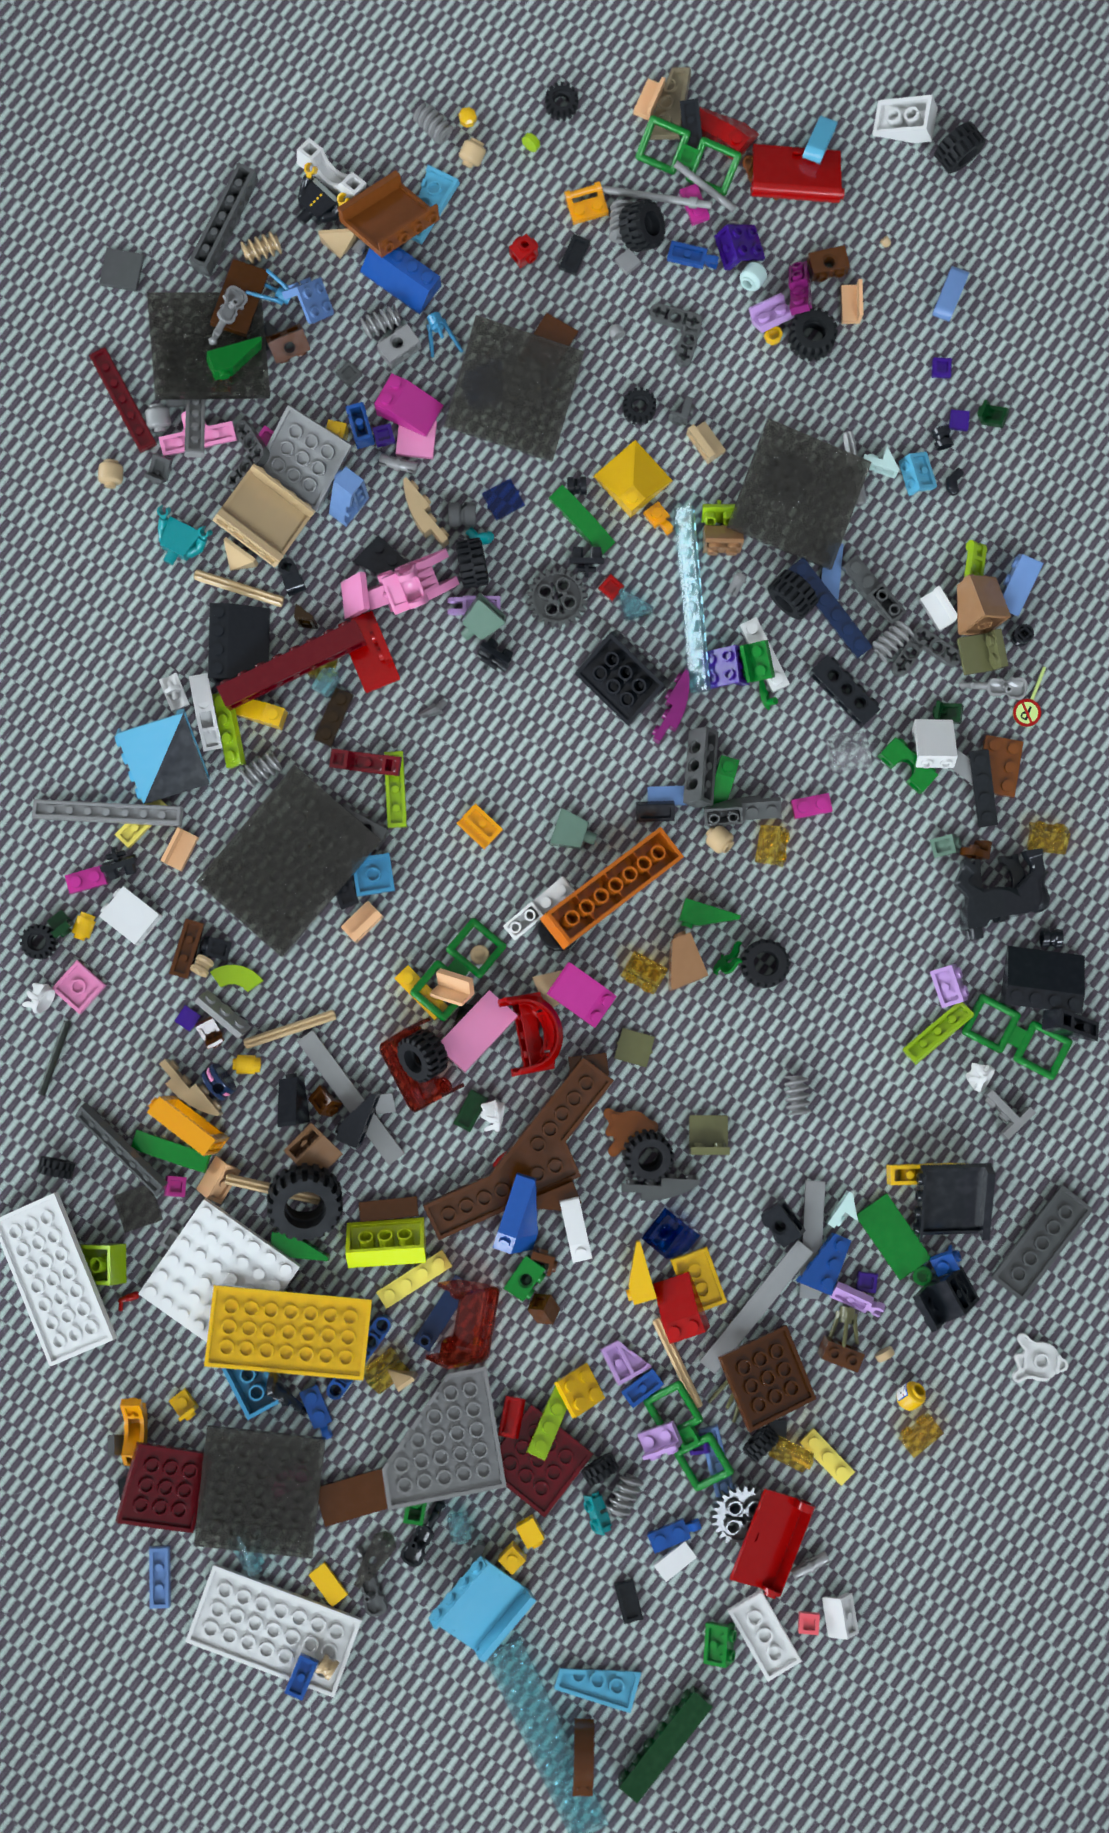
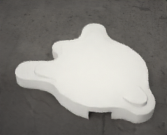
M1025 1333L1017 1335V1341L1023 1348V1352L1014 1355V1360L1017 1364V1368L1011 1376L1014 1382L1020 1383L1025 1379L1048 1381L1055 1374L1057 1375L1067 1370V1360L1061 1357L1053 1345L1043 1341H1033Z

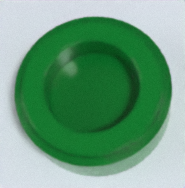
M920 1266L912 1272V1279L918 1285L925 1286L932 1281V1272L926 1266Z

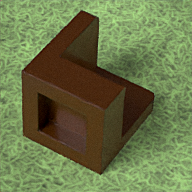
M535 1293L527 1310L538 1324L553 1325L560 1307L551 1294Z

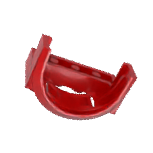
M541 992L499 999V1007L512 1005L513 1012L518 1015L515 1019L523 1067L511 1069L512 1077L555 1069V1060L561 1051L563 1043L562 1024L555 1009L543 999ZM540 1023L543 1029L544 1043L539 1034Z

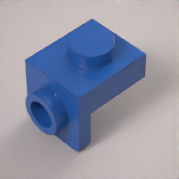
M952 1244L948 1245V1251L930 1257V1262L938 1277L960 1269L962 1258L959 1251L955 1250Z

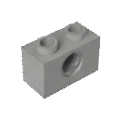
M408 324L399 326L394 330L393 334L389 337H383L377 344L379 354L391 370L422 349L420 340ZM396 343H402V344H403V345H402L401 347H399V348L394 347V345H395Z

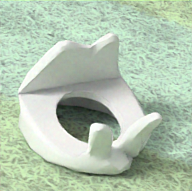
M33 983V991H27V996L33 1002H23L22 1006L32 1007L34 1013L40 1014L46 1011L52 1004L55 990L49 984Z
M972 1063L971 1071L966 1073L965 1077L974 1091L982 1092L993 1077L995 1069L991 1065Z
M498 1100L482 1103L483 1111L480 1117L489 1123H493V1125L485 1127L484 1131L495 1130V1132H499L503 1122L505 1104Z

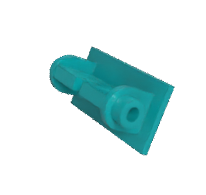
M599 1491L591 1493L592 1496L583 1495L585 1501L583 1505L586 1512L589 1513L591 1529L595 1534L605 1535L604 1532L611 1530L612 1523L607 1511L600 1512V1510L606 1508L602 1494Z

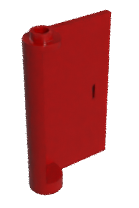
M753 144L751 197L840 203V200L844 199L845 188H842L841 151L826 150L821 163L817 164L802 158L805 148Z
M764 1488L729 1579L759 1587L765 1591L764 1594L772 1599L781 1597L816 1506L806 1500Z

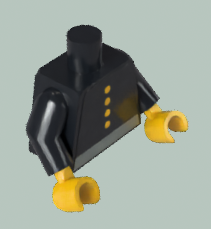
M306 163L304 165L306 174L303 176L298 194V203L302 212L297 216V219L303 225L310 219L317 225L336 221L339 218L337 207L350 200V198H346L344 201L346 193H339L336 196L319 179L313 178L312 175L318 172V168L314 166L312 171H310L311 163Z

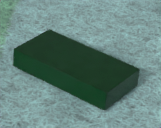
M471 1089L453 1124L471 1132L482 1111L481 1104L486 1103L488 1098Z

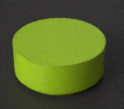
M526 133L522 138L523 145L529 151L536 152L540 147V141L534 134Z

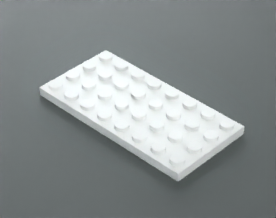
M59 1193L50 1194L0 1217V1244L49 1366L116 1339L117 1336Z
M214 1563L185 1642L288 1681L301 1653L319 1660L318 1665L324 1655L328 1654L331 1660L339 1662L335 1672L329 1681L325 1679L323 1674L314 1672L308 1688L334 1698L363 1618Z

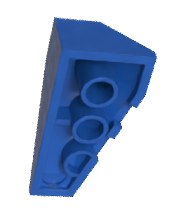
M517 1172L492 1248L509 1254L533 1250L538 1235L536 1178Z

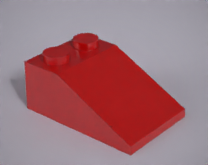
M689 1271L653 1284L662 1325L669 1344L705 1333L710 1328Z

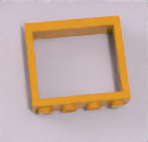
M176 1096L154 1097L148 1106L149 1110L147 1113L203 1156L218 1153L230 1138Z

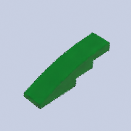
M563 485L549 497V500L592 547H601L602 556L615 544V541L601 524Z
M136 1130L131 1147L139 1152L202 1173H206L211 1155L203 1156L190 1146L141 1130Z

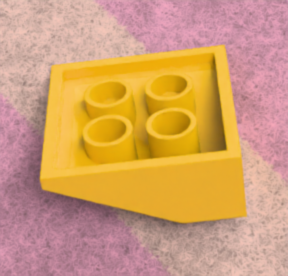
M636 440L593 476L630 518L673 481Z

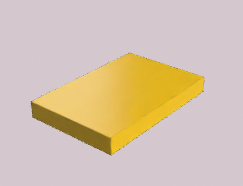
M707 1246L670 1259L676 1275L690 1272L704 1311L727 1303Z

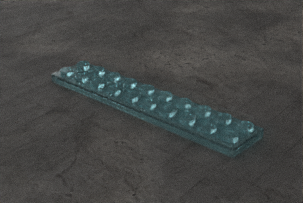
M521 1637L496 1649L486 1662L567 1832L594 1833L609 1825V1821L594 1790L593 1797L573 1796L574 1748Z

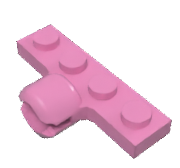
M186 411L181 414L184 427L182 432L159 437L162 453L165 457L185 452ZM205 421L204 448L237 441L233 421L211 426L207 425Z

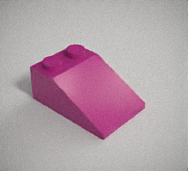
M392 373L374 403L377 416L425 437L429 434L444 407L442 403L410 381Z
M570 962L566 964L546 993L594 1028H596L617 997Z

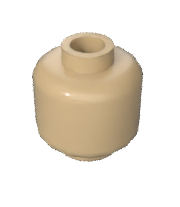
M475 138L465 140L459 152V157L463 160L462 164L470 169L473 166L479 167L486 153V149L483 147L484 144Z
M105 459L98 466V481L104 484L105 488H116L117 485L123 482V466L117 460Z
M722 825L712 826L706 832V844L716 853H727L733 847L734 835Z

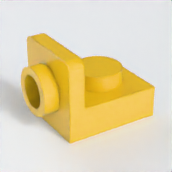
M186 1388L169 1400V1403L179 1415L178 1420L180 1422L183 1419L188 1421L196 1415L195 1410L199 1406Z

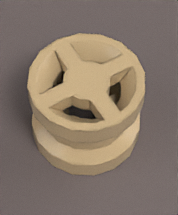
M198 954L195 958L196 962L191 965L190 970L206 978L209 975V969L214 966V962L208 957Z
M325 1654L315 1672L323 1674L325 1679L329 1681L339 1662L331 1660L330 1656Z

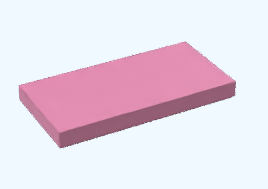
M490 990L441 1040L447 1051V1057L464 1073L518 1017L508 1006L499 1007V998Z

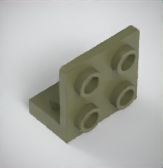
M1001 628L994 629L985 634L957 639L964 675L996 671L1009 666Z
M690 1115L689 1154L730 1155V1147H728V1116Z

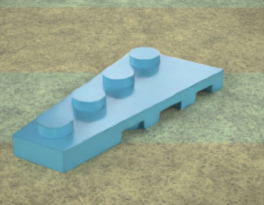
M427 165V173L422 180L418 197L430 207L437 204L440 216L460 182L459 179ZM434 224L411 238V240L422 245Z
M559 1668L554 1690L631 1713L642 1672Z

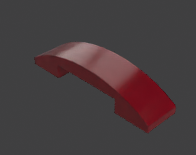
M331 748L329 767L400 776L402 757Z

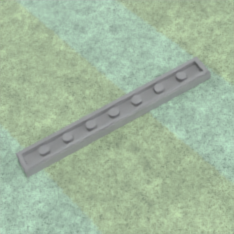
M34 799L32 818L38 820L182 827L184 808L182 806Z
M314 1030L297 1041L351 1114L365 1099ZM374 1112L366 1135L387 1164L391 1165L405 1153Z
M799 1240L794 1243L701 1358L700 1362L716 1374L721 1368L718 1357L737 1348L813 1254V1251Z

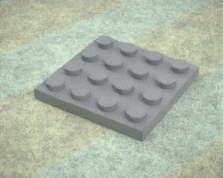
M287 405L266 446L270 452V457L262 468L269 476L279 480L282 486L293 491L299 499L310 504L312 509L318 512L333 485L336 473L341 470L353 445L293 406Z

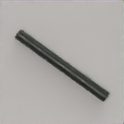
M65 1020L63 1022L38 1091L40 1095H46L71 1022Z

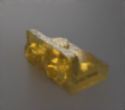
M634 951L621 977L628 983L637 985L643 991L655 994L668 969Z
M928 1413L920 1415L915 1420L916 1423L911 1427L904 1428L898 1437L913 1458L944 1434Z

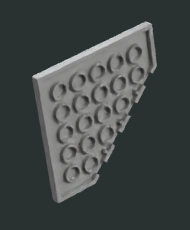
M487 1366L448 1373L382 1468L388 1510L507 1487Z

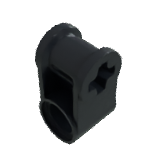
M283 558L278 563V569L289 597L307 590L293 560ZM287 564L290 566V571L288 572L285 570V565Z

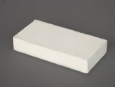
M684 1541L658 1560L654 1567L665 1582H667L695 1560L697 1556L687 1542Z

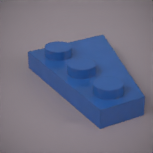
M831 1233L818 1250L816 1257L812 1262L808 1263L807 1269L796 1279V1282L832 1296L852 1240Z

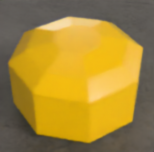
M470 107L462 108L458 114L460 124L466 128L474 126L477 121L476 112Z
M776 326L765 331L764 339L766 343L776 345L780 343L783 332L780 327Z

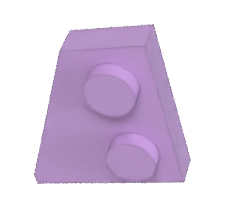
M618 1340L600 1349L617 1385H621L652 1368L648 1362L644 1361Z

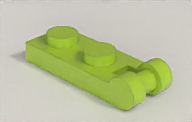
M969 540L966 543V550L968 552L964 577L970 574L983 576L987 546L974 540Z

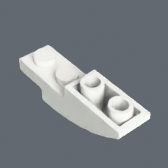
M208 673L189 676L203 751L221 749L223 747Z
M562 876L539 897L530 902L504 924L503 927L516 941L539 923L540 918L547 911L575 890Z

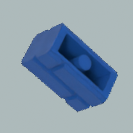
M364 402L346 406L357 449L374 445L375 442Z

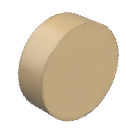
M482 945L473 947L470 952L471 960L475 964L482 965L489 957L488 949Z
M888 1346L878 1351L874 1356L881 1363L894 1356L895 1352L892 1346Z

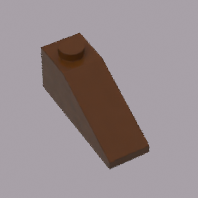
M573 1180L538 1195L536 1200L537 1209L562 1211L560 1200L579 1196Z

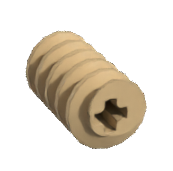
M271 231L268 232V238L261 234V241L255 236L254 243L247 239V246L243 241L240 242L246 261L249 260L252 264H254L255 257L260 262L261 255L268 259L269 252L273 257H275V250L280 255L282 254L276 232L275 236Z

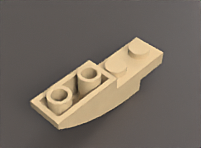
M405 477L403 479L405 497L416 526L425 538L432 534L443 548L449 544V534L443 527H438L436 518L429 513L431 511V501L425 494L421 495L419 493V487L413 480L409 481Z
M164 1059L159 1063L171 1078L165 1084L181 1100L207 1114L215 1116L223 1114L220 1110L222 1109L221 1104L216 1099H211L208 1095L210 1091L204 1084H194L191 1087V1080L185 1074L182 1076L178 1071L180 1069L179 1065L173 1059L171 1061Z

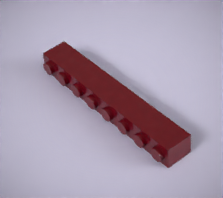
M347 620L339 628L328 629L323 633L324 635L318 638L312 637L301 646L291 647L289 652L283 655L280 653L273 656L272 660L266 663L260 662L256 664L255 668L250 671L244 670L233 679L228 678L221 681L217 689L226 708L231 711L367 645L356 621Z

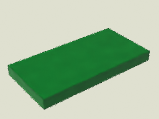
M887 1193L857 1213L859 1223L899 1280H902L930 1260L931 1256L922 1243L919 1242L918 1237L914 1234Z

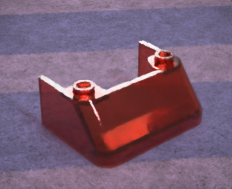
M429 1017L404 1028L380 1044V1053L405 1102L413 1112H417L465 1086L464 1083H461L452 1088L449 1080L445 1077L437 1079L436 1076L425 1083H419L413 1080L412 1077H409L403 1070L397 1056L398 1043L417 1030L422 1029L421 1026L430 1021Z
M461 1279L438 1282V1287L449 1291L452 1298L459 1299L454 1333L442 1341L439 1353L426 1355L425 1359L446 1369L484 1362L490 1354L499 1300V1289L490 1284Z

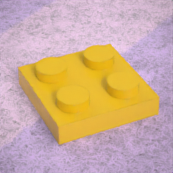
M588 1363L582 1364L554 1383L572 1418L578 1417L605 1399Z

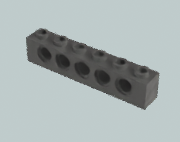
M238 162L189 259L193 270L211 277L259 181L254 169Z

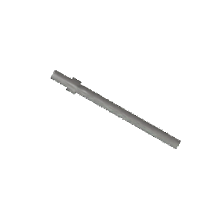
M603 186L604 194L685 205L691 209H697V207L712 209L713 204L712 201L698 200V197L692 196L685 198Z

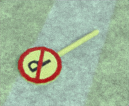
M1043 667L1031 698L1020 700L1013 708V718L1020 726H1033L1041 717L1040 706L1034 701L1046 667Z

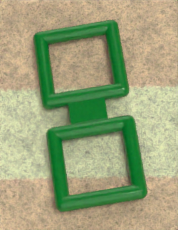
M651 115L635 158L671 175H674L677 171L673 166L678 160L683 165L689 167L693 173H696L707 146L733 158L722 187L705 181L721 195L726 196L742 157L741 152L706 137L701 138L696 149L687 145L691 135L688 129ZM655 124L682 136L671 166L644 154ZM686 177V181H687V182H690V183H692V184H695V183H693L690 179H688V178Z
M471 918L446 948V952L454 958L452 963L447 967L440 960H436L410 990V995L441 1021H446L459 1005L450 1003L443 1012L420 993L421 989L440 968L464 976L470 971L477 978H482L503 953L507 945L476 918ZM473 927L497 946L479 969L456 950Z
M980 994L972 1009L974 1016L965 1023L961 1031L962 1034L997 1053H1002L1006 1045L1009 1044L1017 1048L1013 1057L1015 1062L1049 1080H1054L1073 1041L1066 1036L1042 1030V1024L1035 1020L1031 1021L1027 1031L1016 1026L1021 1017L1020 1012L985 994ZM984 1003L1011 1016L998 1044L971 1030ZM1035 1030L1063 1043L1050 1071L1022 1057Z
M678 1380L651 1394L643 1403L656 1425L659 1426L665 1423L653 1402L676 1390L680 1393L693 1418L676 1426L683 1443L678 1448V1452L674 1453V1456L694 1490L701 1491L733 1475L734 1469L712 1433L708 1432L699 1436L694 1426L702 1423L703 1417L683 1383ZM709 1442L724 1470L699 1482L683 1454Z

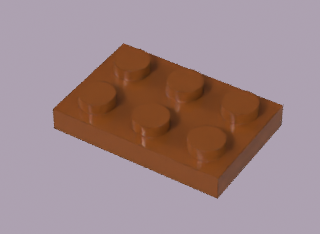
M990 735L984 736L982 749H989L994 795L1009 798L1015 797L1023 741Z

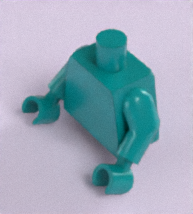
M163 505L157 508V513L160 516L158 520V540L160 546L167 551L163 561L173 566L177 557L187 561L189 558L202 553L208 541L207 537L211 536L213 531L208 530L205 533L206 525L197 530L171 516L168 518L167 515L171 513V508L167 507L166 513H164L162 510Z

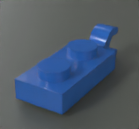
M671 241L667 261L703 269L705 264L709 268L717 269L719 257L708 255V249Z
M316 1384L299 1392L313 1428L317 1429L320 1427L324 1441L332 1438L333 1433L328 1423L332 1422L333 1419L319 1385Z
M681 1518L648 1532L647 1536L654 1553H658L691 1539L689 1532L698 1531L702 1527L698 1518L687 1523Z

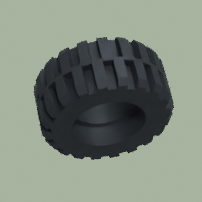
M302 1163L301 1166L294 1164L288 1170L284 1168L280 1171V1176L276 1175L273 1178V1183L268 1188L267 1213L272 1226L277 1227V1232L280 1234L285 1233L289 1239L294 1237L297 1238V1241H303V1239L311 1241L314 1240V1237L318 1236L321 1238L325 1236L326 1231L330 1233L334 1229V1225L339 1223L343 1212L341 1185L333 1173L329 1174L327 1168L323 1167L321 1169L318 1164L314 1163L312 1166L308 1165V1163ZM301 1192H311L323 1199L319 1207L307 1212L292 1209L287 1204V1201L293 1195Z

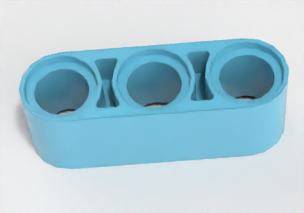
M820 115L802 158L817 164L821 163L836 129L837 121Z

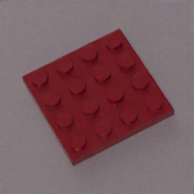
M531 1404L523 1414L518 1439L505 1437L500 1444L507 1488L545 1518L593 1456V1452L560 1426L546 1460L527 1453L528 1446L543 1414L541 1410Z
M137 1442L116 1515V1523L193 1533L214 1454Z

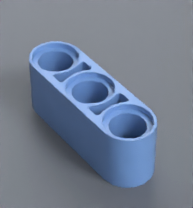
M955 266L951 267L932 316L950 321L969 272Z

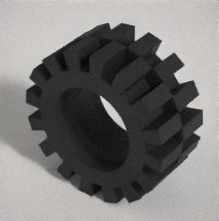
M561 82L560 86H558V83H554V87L552 85L549 87L545 96V108L548 115L551 114V118L554 119L556 116L557 121H560V118L566 121V117L571 119L572 114H576V110H578V93L575 91L574 86L570 88L569 83L564 86V82ZM566 97L569 103L566 106H558L555 104V99Z
M640 387V390L634 388L633 392L631 390L628 391V395H625L622 411L624 412V417H627L628 422L633 421L632 424L634 425L636 422L639 425H642V422L647 424L648 420L651 421L653 415H655L656 398H654L653 393H649L648 389L643 391L642 387ZM637 400H641L646 403L647 408L644 412L638 413L633 410L632 404Z
M41 924L28 926V929L23 931L24 935L20 936L22 939L20 945L23 947L21 950L30 958L39 960L52 956V952L56 951L55 946L58 945L55 937L51 934L53 930ZM41 934L45 937L46 944L41 949H35L32 945V940L36 935Z
M40 1156L37 1173L61 1179H72L76 1163L54 1157Z
M766 1425L761 1430L759 1429L756 1434L754 1433L752 1438L748 1439V1442L743 1447V1451L753 1462H757L772 1450V1447L776 1445L780 1438L769 1425Z
M609 1452L587 1464L588 1466H585L581 1473L588 1485L594 1486L614 1474L618 1470L619 1465L612 1453Z

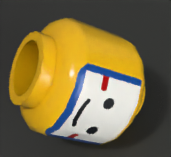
M914 1381L907 1382L897 1390V1402L905 1410H915L925 1402L926 1392L924 1387Z

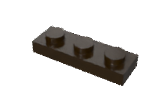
M335 688L314 736V741L332 748L353 700V694Z

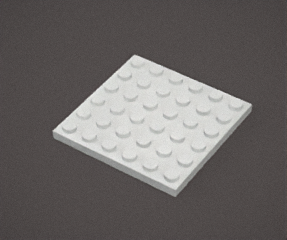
M205 1198L138 1294L207 1342L214 1285L284 1291L301 1265Z

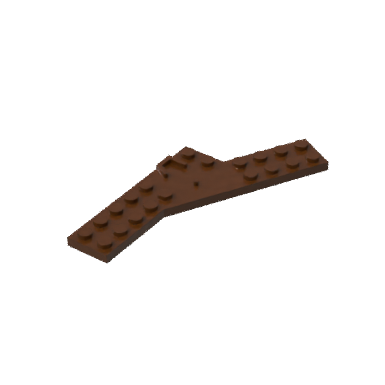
M582 1056L490 1174L423 1204L438 1240L505 1211L517 1172L536 1178L537 1196L581 1177L566 1141L614 1080Z

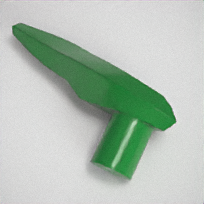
M764 680L759 681L761 701L765 708L770 710L772 705L778 704L777 697L770 698Z

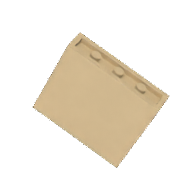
M253 464L212 521L275 568L316 511L312 509L310 504L299 499L293 491L282 486L279 480L269 476L262 467Z

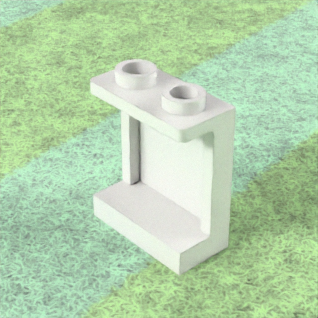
M915 719L912 727V737H915L916 767L954 768L958 755L953 720Z
M123 886L114 892L112 901L102 907L100 911L102 913L99 917L134 945L140 946L163 916Z

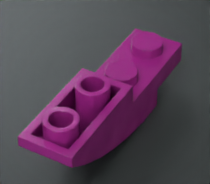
M807 261L795 262L789 266L788 277L791 315L804 313L812 308Z
M685 669L683 674L679 672L674 681L676 686L673 690L670 688L664 697L667 699L665 705L671 709L667 708L661 717L664 721L661 726L657 724L652 732V735H654L653 742L660 744L668 729L676 732L681 722L689 695L690 679L687 669Z

